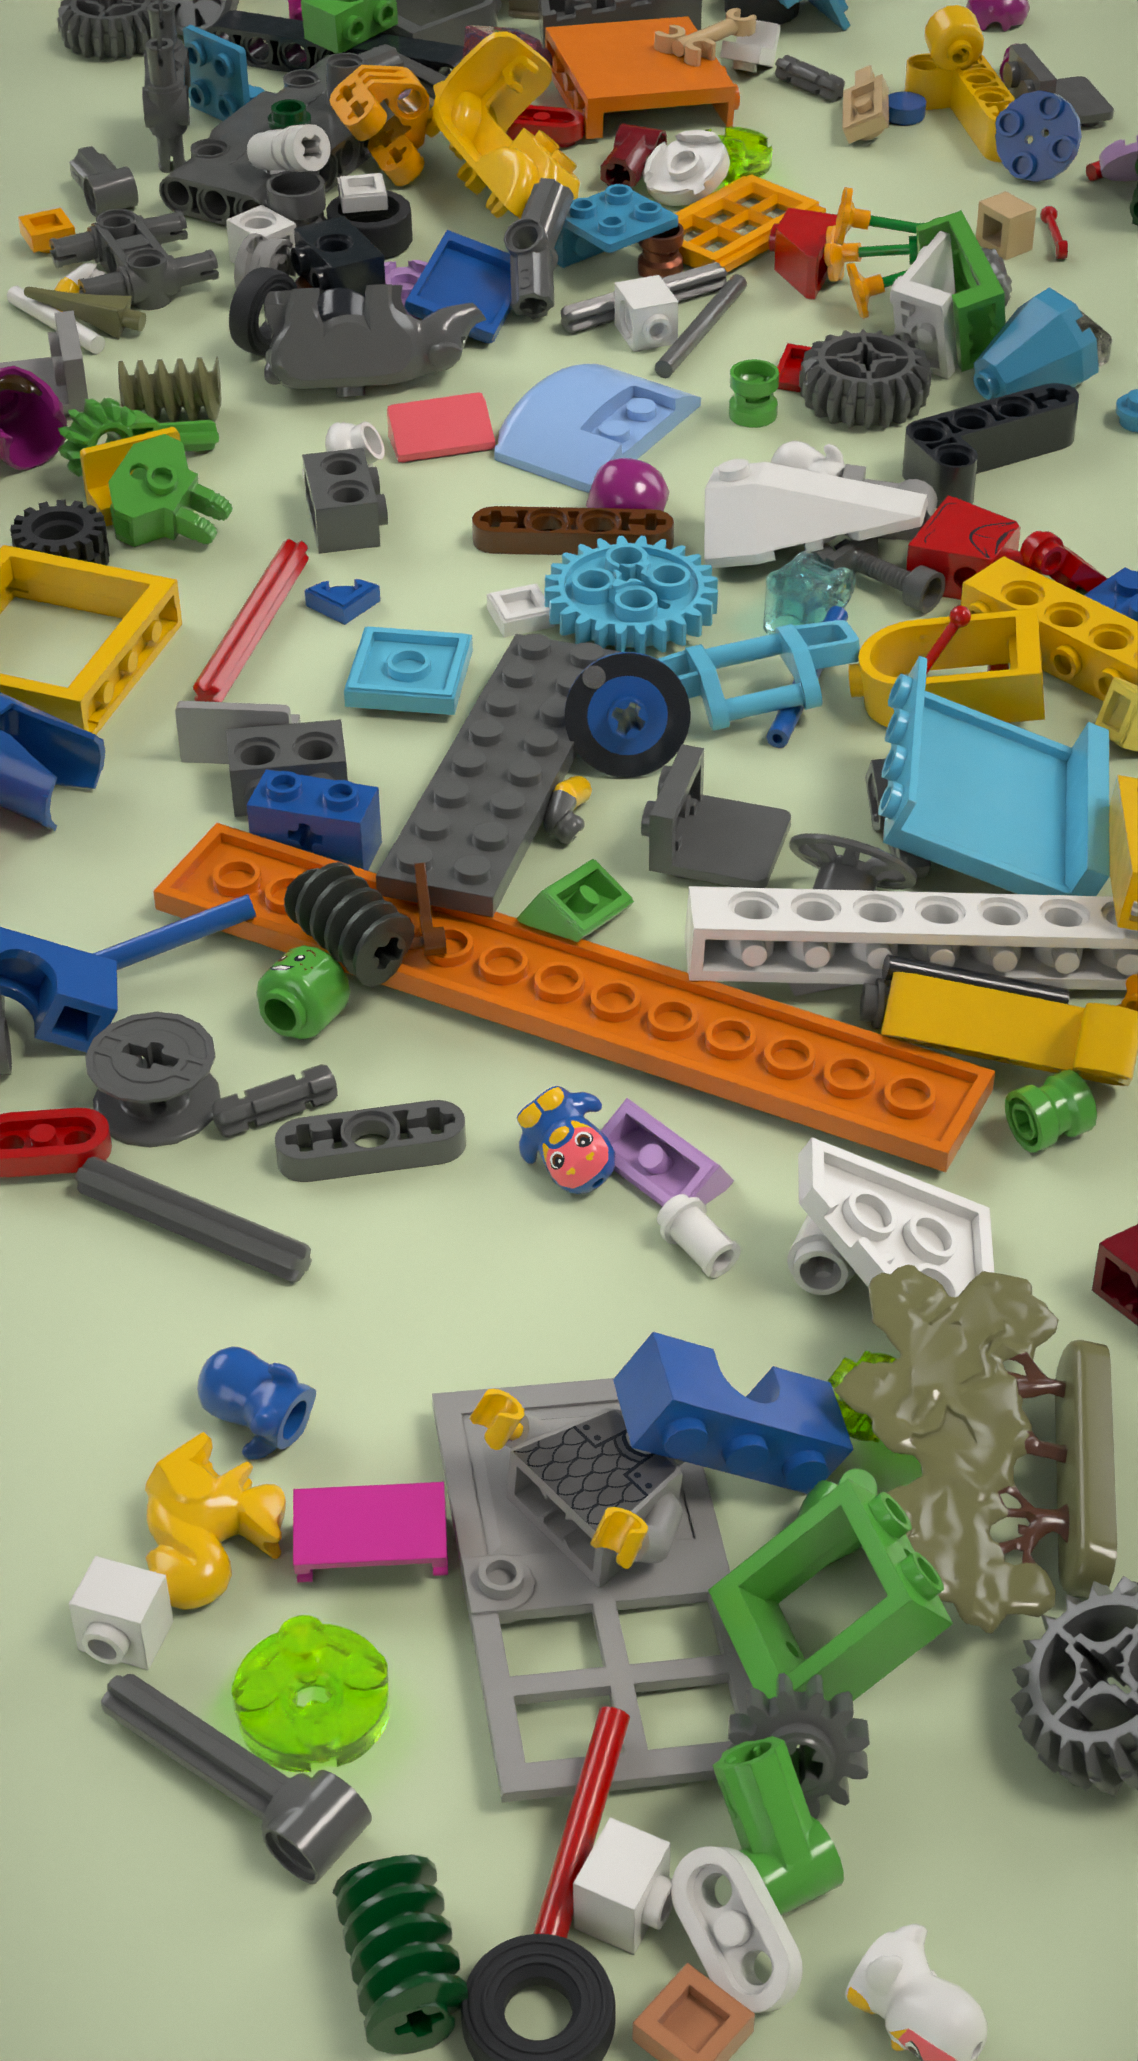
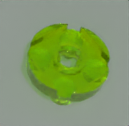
M725 127V135H717L725 145L730 159L727 176L722 181L724 186L751 174L761 177L770 170L773 149L772 145L767 146L768 138L764 134L742 127Z
M298 1615L289 1618L281 1625L279 1632L271 1634L254 1646L242 1660L236 1672L235 1680L232 1683L231 1694L234 1713L237 1717L239 1730L245 1745L253 1754L269 1765L285 1771L311 1772L310 1763H324L335 1758L337 1760V1767L353 1762L372 1748L382 1735L389 1720V1673L385 1657L358 1633L341 1626L322 1624L319 1619L310 1615ZM308 1687L325 1688V1693L329 1700L322 1703L313 1699L305 1707L297 1705V1693Z

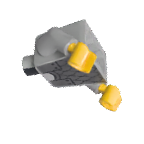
M494 1388L488 1389L469 1419L473 1424L488 1428L484 1434V1440L491 1449L501 1450L504 1446L512 1448L510 1449L506 1498L598 1588L608 1583L622 1568L629 1569L633 1562L660 1563L668 1557L683 1516L682 1507L679 1502L683 1474L679 1466L685 1463L684 1461L632 1448L624 1418L619 1409L605 1408L586 1417L540 1419L524 1413V1409L518 1400L507 1392Z

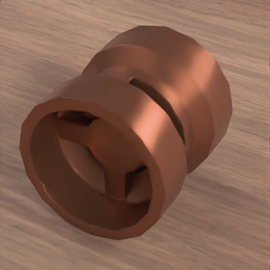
M678 223V226L638 242L639 246L643 248L642 253L638 256V273L641 277L660 275L663 278L683 272V256L679 252V248L683 245L684 228L682 224Z

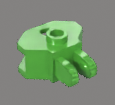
M166 434L133 444L108 481L112 502L110 512L116 539L132 547H137L163 537L175 541L178 534L193 541L196 540L203 545H209L218 533L216 531L217 528L214 527L210 520L200 517L199 514L193 511L195 510L208 517L211 516L218 521H224L225 519L227 520L233 509L231 507L232 504L229 503L225 496L198 484V473L188 468L183 442Z

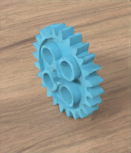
M618 536L617 544L609 545L600 538L597 539V548L592 549L580 544L578 545V556L571 553H563L562 564H551V575H545L544 602L545 607L549 608L550 624H560V634L562 636L575 633V644L586 643L592 640L602 648L611 645L615 646V651L625 652L627 647H634L637 653L645 654L646 646L653 645L663 653L666 652V642L672 641L677 645L684 646L686 645V634L700 637L702 635V626L712 625L713 614H717L718 578L712 576L711 565H701L700 554L685 557V546L683 545L669 550L666 549L665 539H661L654 545H648L645 536H640L636 543H628L624 536Z

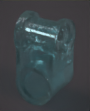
M806 550L800 552L792 561L767 576L763 620L764 631L769 635L775 633L776 627L788 624L796 626L823 622L830 607L840 606L845 608L855 588L856 576L854 571L843 566L837 569L819 562L816 554Z

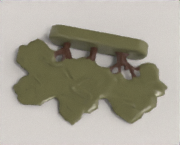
M907 1264L898 1267L891 1274L882 1272L873 1277L868 1285L872 1323L887 1335L889 1341L899 1351L900 1357L893 1363L878 1362L873 1364L862 1361L844 1376L843 1381L834 1391L857 1413L867 1414L873 1420L872 1431L891 1452L914 1455L921 1464L922 1476L906 1486H897L886 1493L901 1506L911 1522L912 1529L906 1535L913 1549L925 1557L940 1576L944 1585V1590L938 1594L941 1601L953 1603L960 1618L966 1624L979 1626L984 1632L992 1634L1009 1614H1023L1039 1618L1041 1614L1043 1615L1055 1606L1056 1590L1047 1571L1036 1564L1031 1553L1039 1540L1052 1531L1058 1533L1059 1581L1067 1594L1089 1599L1093 1581L1110 1587L1117 1558V1522L1111 1360L1108 1347L1104 1344L1085 1340L1071 1341L1062 1352L1056 1378L1051 1379L1042 1372L1033 1359L1036 1347L1046 1342L1056 1333L1059 1319L1048 1309L1046 1303L1032 1295V1285L1027 1279L982 1271L969 1282L959 1296L951 1297L947 1294L942 1284L920 1272L913 1265ZM1006 1360L1017 1361L1023 1365L1026 1376L1007 1371L1003 1362ZM1045 1394L1055 1395L1056 1444L1040 1441L1032 1432V1424L1022 1409L1023 1399ZM1030 1454L1056 1460L1057 1509L1035 1508L1022 1496L1014 1482V1465L1018 1458ZM1000 1494H1010L1019 1501L1021 1508H1007ZM1006 1517L1026 1518L1030 1523L1029 1526L1018 1524V1533L1023 1536L1009 1541L997 1543L993 1541L989 1534L991 1526ZM1014 1549L1023 1551L1022 1563L1017 1565L1010 1564L1005 1561L1004 1555Z

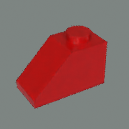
M788 207L779 224L774 223L770 232L769 250L775 252L774 270L805 298L815 300L828 277V266L824 260V247L827 243L826 231L828 226L836 225L837 215Z

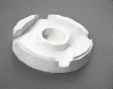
M705 130L684 131L675 135L677 140L668 146L664 141L654 149L646 160L643 178L649 194L658 203L668 206L688 205L706 197L718 188L727 176L730 159L725 145L715 133Z

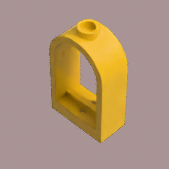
M1038 608L971 614L970 623L957 630L930 670L1010 663V669L926 677L925 691L1007 723L1045 720ZM949 617L917 619L892 624L877 631L864 642L859 651V663L849 664L848 666L851 698L864 697L865 709L874 721L888 727L890 719L894 714V708L888 706V699L897 677L900 674L910 673L919 656L926 657L949 624Z

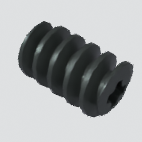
M336 862L327 864L320 869H309L298 875L287 886L284 907L289 918L294 923L299 924L302 930L307 935L312 936L318 945L326 949L336 961L341 962L346 970L355 975L363 985L373 988L386 982L396 973L414 939V925L406 915L400 914L391 902L385 901L377 890L370 888L362 877L356 876L348 865Z

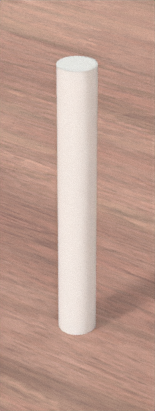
M13 286L8 290L7 300L9 303L57 331L54 313L60 312L59 310L26 297L24 289L19 286ZM76 321L80 346L93 354L100 353L105 347V339Z

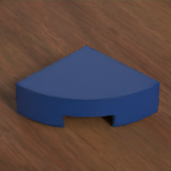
M354 579V586L329 588V581H324L304 590L307 607L344 625L381 601L380 586L361 579Z

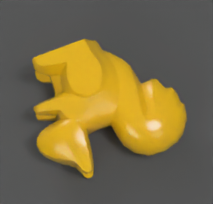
M205 1432L198 1434L158 1461L145 1486V1491L148 1495L146 1520L149 1531L158 1544V1547L151 1550L145 1557L149 1571L166 1575L171 1607L183 1610L197 1609L208 1605L226 1591L232 1577L231 1561L221 1544L223 1541L240 1534L271 1558L277 1559L281 1555L279 1541L282 1538V1533L280 1529L286 1510V1499L283 1490L275 1484H263L252 1487L253 1482L248 1477L253 1470V1466L248 1461L221 1476L213 1470L212 1463L209 1461L213 1449L212 1439Z

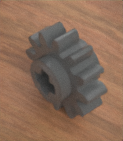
M780 1673L777 1677L775 1697L769 1699L764 1692L750 1687L747 1690L748 1715L736 1713L729 1716L728 1739L733 1744L727 1750L745 1741H756L771 1736L785 1741L810 1815L815 1819L818 1818L820 1811L819 1797L827 1794L834 1802L846 1806L850 1802L847 1777L861 1780L868 1776L867 1753L863 1750L870 1745L868 1722L864 1719L853 1718V1697L849 1691L835 1695L831 1701L825 1700L821 1675L815 1674L809 1680L805 1692H795L790 1678L785 1673Z

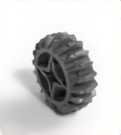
M63 0L60 2L61 7L58 9V29L64 41V46L71 49L72 53L77 55L83 54L86 58L98 57L100 60L114 58L117 60L118 57L131 58L134 54L143 55L144 49H146L145 43L151 39L147 5L151 2L159 1L160 16L164 18L163 2L160 0Z
M864 329L860 333H850L845 330L841 336L830 334L825 337L824 341L814 342L812 349L805 352L799 374V387L801 388V397L805 398V407L814 410L817 417H829L831 424L843 422L847 423L848 428L860 425L865 426L867 430L873 425L888 428L890 422L905 423L907 417L917 416L920 408L926 406L927 397L930 394L932 371L930 370V361L926 359L925 351L916 348L915 342L911 340L901 341L900 335H883L881 330L876 333H867Z
M1123 1576L1113 1592L1108 1586L1093 1581L1089 1599L1083 1602L1079 1598L1065 1594L1067 1611L1057 1619L1041 1614L1046 1630L1045 1634L1041 1639L1023 1640L1026 1653L1032 1659L1031 1662L1012 1669L1017 1679V1684L1022 1688L1011 1698L1015 1705L1016 1713L1022 1718L1018 1727L1021 1729L1024 1739L1039 1753L1038 1758L1053 1773L1059 1772L1072 1785L1081 1787L1085 1791L1094 1785L1099 1791L1107 1792L1115 1797L1124 1782L1131 1789L1138 1790V1583ZM1112 1677L1123 1687L1127 1685L1131 1692L1128 1694L1123 1692L1116 1684L1111 1686L1107 1679Z

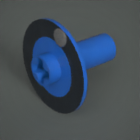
M621 652L596 660L579 674L567 695L564 719L568 738L570 741H574V750L587 764L611 776L638 777L658 770L678 753L681 744H684L688 734L691 711L685 687L671 668L649 655ZM635 703L636 707L633 708L629 704ZM616 707L623 709L622 712H616Z

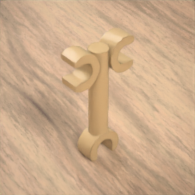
M733 8L726 12L725 20L685 36L686 32L683 27L670 25L669 34L661 31L655 32L654 49L661 53H674L677 57L684 55V61L687 64L698 67L701 63V57L711 61L715 59V42L731 35L738 37L753 35L756 31L757 16L750 15L740 18L741 9Z

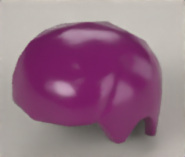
M968 0L966 5L975 14L981 31H984L991 22L995 21L1001 23L1003 31H1007L1011 26L1022 25L1030 10L1028 0Z
M618 458L608 461L598 469L586 506L587 508L656 509L664 511L670 492L662 473L649 463L633 458Z

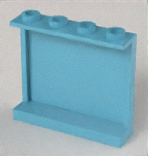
M919 656L908 676L900 674L897 677L888 699V706L894 708V714L890 719L885 734V742L891 743V749L882 769V778L888 780V786L884 791L878 814L885 817L883 843L1016 894L1097 896L1110 877L1109 730L1088 722L1072 748L925 691L927 658Z

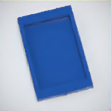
M447 230L407 297L404 307L409 314L423 319L438 309L472 302L480 309L486 320L477 323L470 330L468 337L484 343H493L512 309L510 253Z

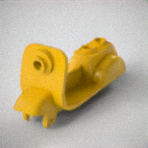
M508 31L494 32L485 37L460 61L444 81L433 85L436 97L433 107L428 112L426 135L432 138L441 131L450 142L449 150L454 152L455 156L460 160L465 159L466 163L461 166L456 176L465 182V186L478 195L486 185L492 193L487 200L486 208L491 211L492 215L499 218L507 211H510L521 219L533 186L539 183L541 178L555 179L563 186L569 187L574 195V199L578 198L580 180L573 173L577 165L559 150L560 146L541 130L534 136L523 128L514 141L506 134V131L516 118L547 89L552 81V70L547 60L519 37Z

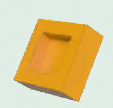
M62 208L18 217L20 234L33 253L39 251L51 253L50 250L52 249L49 245V239L75 235V227Z

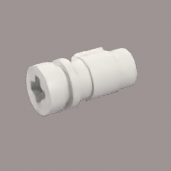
M292 125L285 129L268 130L253 135L247 145V155L254 167L267 169L270 171V174H278L284 171H317L322 169L328 162L330 142L324 130L317 125Z

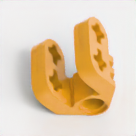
M379 65L359 66L333 90L329 99L330 105L357 140L364 141L369 139V152L393 184L404 186L415 180L424 168L425 161L418 148L425 141L430 105L429 95L415 74L408 68ZM411 89L407 97L398 100L399 95L403 91ZM383 100L395 114L387 122V114L380 104Z

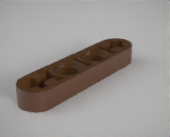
M491 506L474 513L472 517L473 544L478 550L492 554L562 555L563 553L578 555V545L580 544L595 549L597 548V539L601 538L609 545L617 544L618 536H624L628 543H636L640 536H645L648 545H654L661 539H665L666 549L671 550L674 545V520L668 513L656 509Z

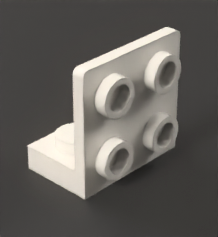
M939 231L929 245L924 246L920 250L915 262L905 274L895 280L890 292V302L893 304L894 335H900L901 341L911 340L915 342L916 348L925 351L926 359L930 361L932 374L949 379L958 368L952 295L955 294L950 234Z

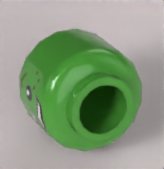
M303 945L290 949L265 972L258 981L256 996L260 1014L264 1022L273 1031L280 1035L304 1040L317 1036L340 1014L348 1004L351 991L348 977L338 961L319 948Z

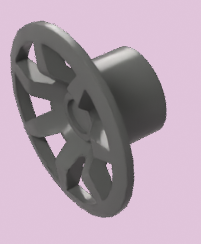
M805 833L795 835L789 843L790 850L798 858L819 869L813 889L876 891L877 887L907 889L915 886L917 881L916 872L899 858L879 848L853 839L830 834ZM834 846L845 848L844 855H837ZM860 853L872 856L867 862L859 860Z

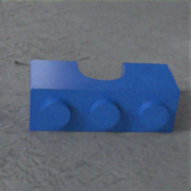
M0 927V995L14 999L30 1012L34 1020V1038L87 1053L93 1038L111 1024L118 1011L117 961Z
M656 1332L651 1333L613 1379L631 1447L634 1449L808 1494L819 1481L826 1480L854 1450L832 1385L827 1381L773 1366L745 1397L733 1388L722 1374L714 1349Z

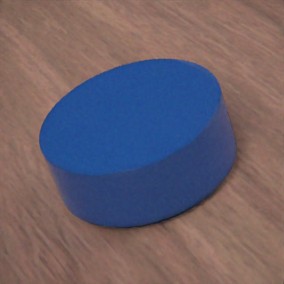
M913 92L889 94L890 123L914 125L925 118L926 99L922 95Z

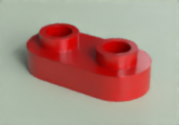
M529 105L508 128L506 134L514 141L523 128L534 136L541 130L561 148L570 147L584 136V115L570 108Z
M64 1108L0 1114V1177L77 1173L78 1168L83 1167L88 1158L98 1157L106 1161L111 1154L112 1141L108 1121L104 1115L90 1108Z

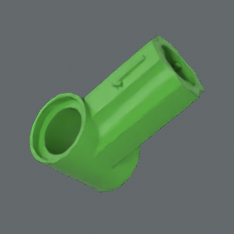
M771 1736L756 1741H745L722 1752L720 1760L712 1766L742 1848L738 1851L745 1854L755 1865L781 1916L841 1886L844 1881V1870L840 1856L828 1832L818 1820L810 1815L785 1741Z

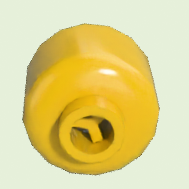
M960 5L946 6L934 13L925 26V41L933 62L941 69L954 71V69L963 70L979 59L984 47V37L975 14L967 7Z

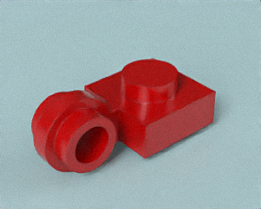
M1035 531L1022 543L1020 554L1025 567L1039 574L1048 575L1054 581L1074 591L1080 586L1089 592L1108 579L1078 554L1064 546L1063 541L1053 532Z

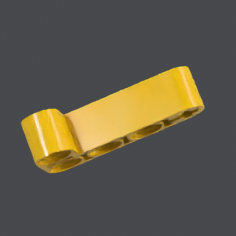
M930 53L909 57L906 62L904 92L922 95L926 99V110L951 108L982 155L988 160L1002 163L997 154L995 122L999 113L1005 110L1015 98L986 58L981 54L979 59L970 67L963 70L954 69V71L941 69L936 65Z
M894 972L881 1035L912 1045L1055 1074L1071 1069L1077 1072L1084 1080L1117 1086H1129L1133 1079L1138 1054V1011L1102 1003H1086L1084 1008L924 975Z

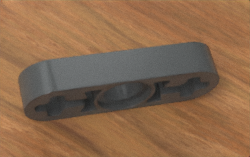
M429 1100L296 1118L283 1124L276 1132L275 1147L278 1169L290 1180L313 1182L449 1163L457 1159L465 1150V1116L463 1111L451 1102ZM441 1130V1133L432 1134L431 1131ZM407 1133L408 1139L401 1140L400 1134ZM368 1134H378L388 1139L384 1144L373 1148L361 1147L354 1143L359 1137ZM342 1142V1148L335 1149L334 1143ZM309 1147L312 1149L311 1151L300 1152L301 1148Z

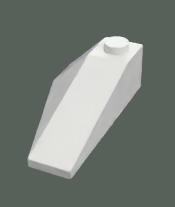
M745 459L729 460L714 468L705 487V565H711L712 568L761 564L775 560L774 550L795 545H804L806 553L824 549L823 544L843 534H849L851 539L861 541L922 527L928 507L927 494L769 462L749 463Z

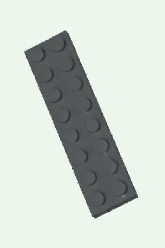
M515 634L376 875V890L383 897L418 903L414 863L425 862L431 906L489 917L494 916L544 819L554 787L564 780L577 755L573 748L574 741H570L568 738L564 719L565 703L569 690L575 679L587 666L602 657L621 653V651L604 649L594 643L574 644L551 640L541 634Z

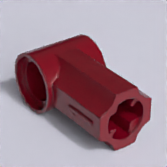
M621 124L615 136L614 149L600 166V180L608 186L614 184H624L630 187L636 186L643 177L646 160L654 149L664 141L667 145L666 132L659 129Z

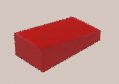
M787 343L777 366L779 370V387L777 389L801 392L799 387L801 363L804 361L805 352L812 349V347Z

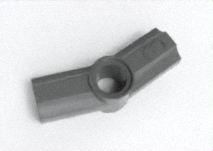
M541 178L539 183L534 184L521 219L512 223L504 235V243L510 253L512 308L517 315L528 316L531 319L547 316L548 311L555 306L553 270L557 266L558 255L554 247L574 199L570 188L563 186L555 179Z

